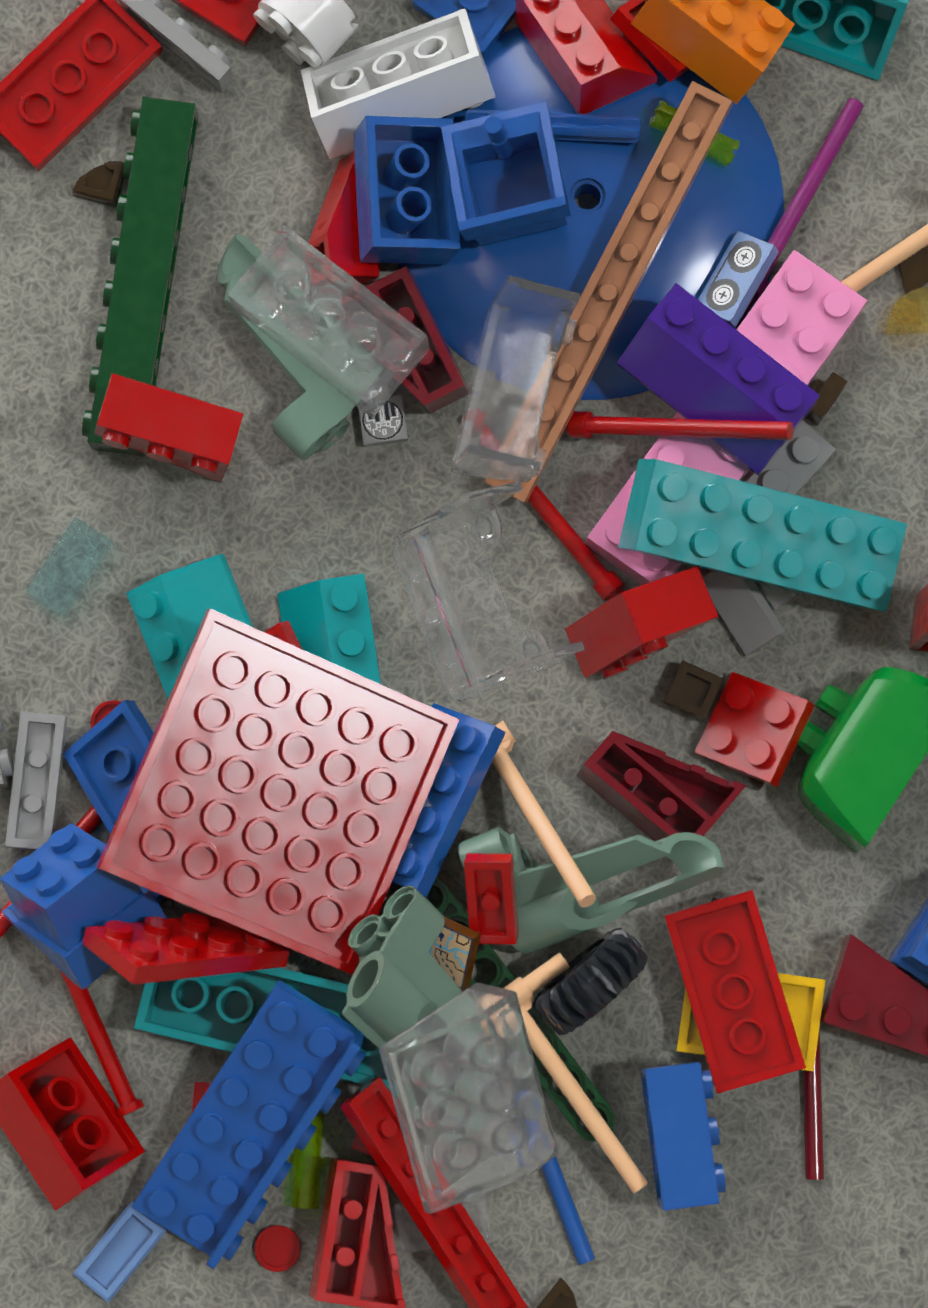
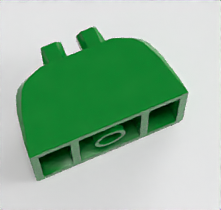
M882 667L873 671L851 695L839 688L828 685L815 703V707L833 718L834 721L826 732L807 721L796 745L803 753L809 756L798 782V795L801 802L818 822L855 853L868 845L928 753V678L894 667Z

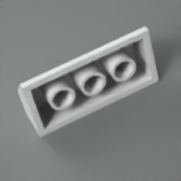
M465 8L331 58L322 67L314 68L310 66L301 70L311 118L329 159L340 155H348L354 151L353 133L365 116L443 118L466 108L478 107L485 101L495 98L491 80Z

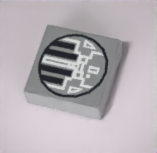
M402 395L358 402L364 447L408 441Z

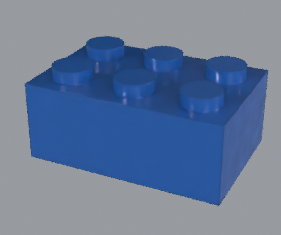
M365 116L353 133L360 262L447 264L461 249L460 231L441 127L453 124V119Z
M700 1062L640 1069L658 1207L665 1211L719 1204L718 1193L726 1192L723 1165L719 1164V1162L714 1163L712 1146L720 1145L717 1119L712 1116L708 1117L705 1099L713 1098L710 1071H702Z

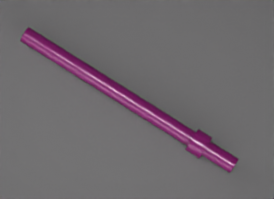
M854 98L847 100L769 238L768 243L773 244L779 252L736 328L744 320L754 301L759 299L769 285L767 281L768 276L864 108V105L859 100Z

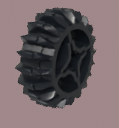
M622 928L608 931L603 937H599L593 944L589 945L568 963L569 969L546 984L538 993L533 1006L540 1014L539 1017L558 1035L568 1034L577 1027H581L586 1021L604 1009L613 999L617 998L644 969L648 956L641 949L642 945L634 936L629 935Z

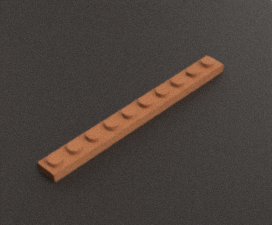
M694 81L690 84L485 480L486 484L525 504L527 503L733 106V100Z

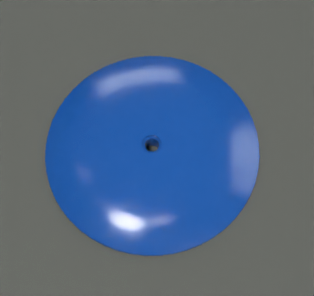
M516 27L502 33L483 57L495 98L470 109L508 111L547 101L549 113L577 114L520 28ZM641 52L657 75V82L588 113L594 115L639 117L641 120L639 142L555 140L572 215L566 217L567 225L482 246L475 239L465 241L460 233L461 249L447 264L397 263L399 269L406 266L414 275L447 344L458 355L479 370L503 383L527 392L532 391L690 84L694 81L726 97L689 69L670 82ZM746 94L737 105L733 102V106L580 400H607L649 391L617 365V361L647 317L675 283L698 299L737 231L768 242L784 214L783 185L776 153L761 117ZM466 108L443 118L453 119V124L464 122L466 112L470 109ZM581 194H592L597 198L599 204L593 209H582L576 204L575 199ZM774 267L767 278L768 283L773 273Z

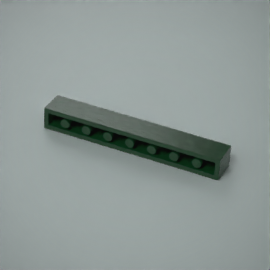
M143 96L141 110H134L132 114L130 134L136 137L134 153L127 152L124 162V179H129L127 195L119 196L117 206V221L122 222L120 238H113L110 249V264H116L113 281L107 280L105 283L103 307H109L106 324H99L96 336V349L102 350L99 367L93 366L91 370L89 393H95L92 410H85L82 423V436L88 437L87 442L92 450L145 457L144 453L129 447L124 450L108 446L102 442L103 437L97 436L94 433L112 373L152 386H156L199 118L195 103Z

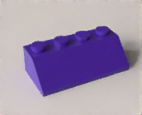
M677 283L674 284L647 317L617 361V365L685 419L792 422L795 431L814 408L820 397L808 385ZM711 438L758 476L787 441Z

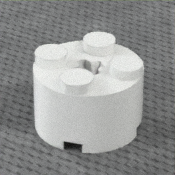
M261 0L258 4L259 9L253 14L261 27L269 33L275 31L286 42L282 49L292 60L299 65L306 61L314 68L322 67L359 28L358 24L350 23L355 18V15L344 0Z

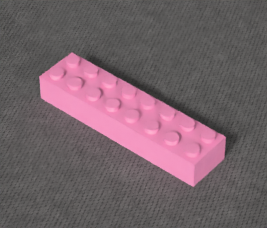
M793 250L736 330L809 386L861 314L868 300L796 250ZM677 412V413L675 414V416L673 417V418L685 419V418H684L683 416H681L678 412ZM660 436L644 457V459H658L740 481L749 470V468L711 438ZM635 470L588 535L586 545L639 584L644 585L675 574L681 563L618 548L636 473Z

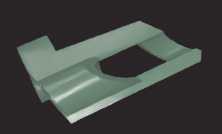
M236 234L227 245L218 266L217 277L219 283L226 289L224 302L304 393L286 407L271 424L274 427L273 432L304 461L318 449L323 452L335 443L331 440L335 436L340 438L346 432L350 423L345 418L379 377L385 366L330 311L321 304L312 301L246 236ZM258 268L321 330L316 338H299L249 288Z
M497 827L464 840L459 844V856L463 867L467 853L513 854L519 937L517 944L511 945L516 950L526 954L534 953L599 928L620 918L629 911L723 875L724 870L719 847L702 835L682 832L669 835L657 841L636 835L571 856L596 895V901L591 906L582 908L554 863L551 862L538 866L537 859H531L527 849L519 842L518 836L514 833L509 835L503 829ZM662 857L672 860L681 872L678 876L600 905L599 898L593 887L595 883Z
M404 886L397 890L386 902L383 915L380 917L378 915L365 917L350 933L348 945L358 954L361 963L349 982L346 994L347 1005L344 1007L342 1014L468 1133L480 1132L485 1130L487 1123L484 1120L483 1114L484 1095L491 1075H496L502 1036L429 953V950L443 929L445 917L414 886ZM428 1015H434L465 1045L457 1073L456 1093L421 1058L419 1035L422 1023Z

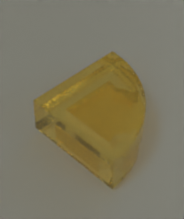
M928 287L912 290L896 302L885 324V336L928 334Z

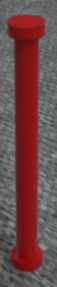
M61 972L120 1108L116 1109L119 1118L145 1107L142 1099H136L88 988L86 987L82 990Z

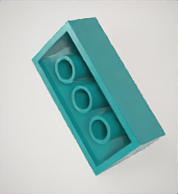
M765 0L795 23L781 46L878 81L909 0Z
M218 554L161 574L126 593L167 699L170 697L207 609H213L253 627L224 554Z
M364 573L317 580L277 593L281 622H290L302 650L381 684Z

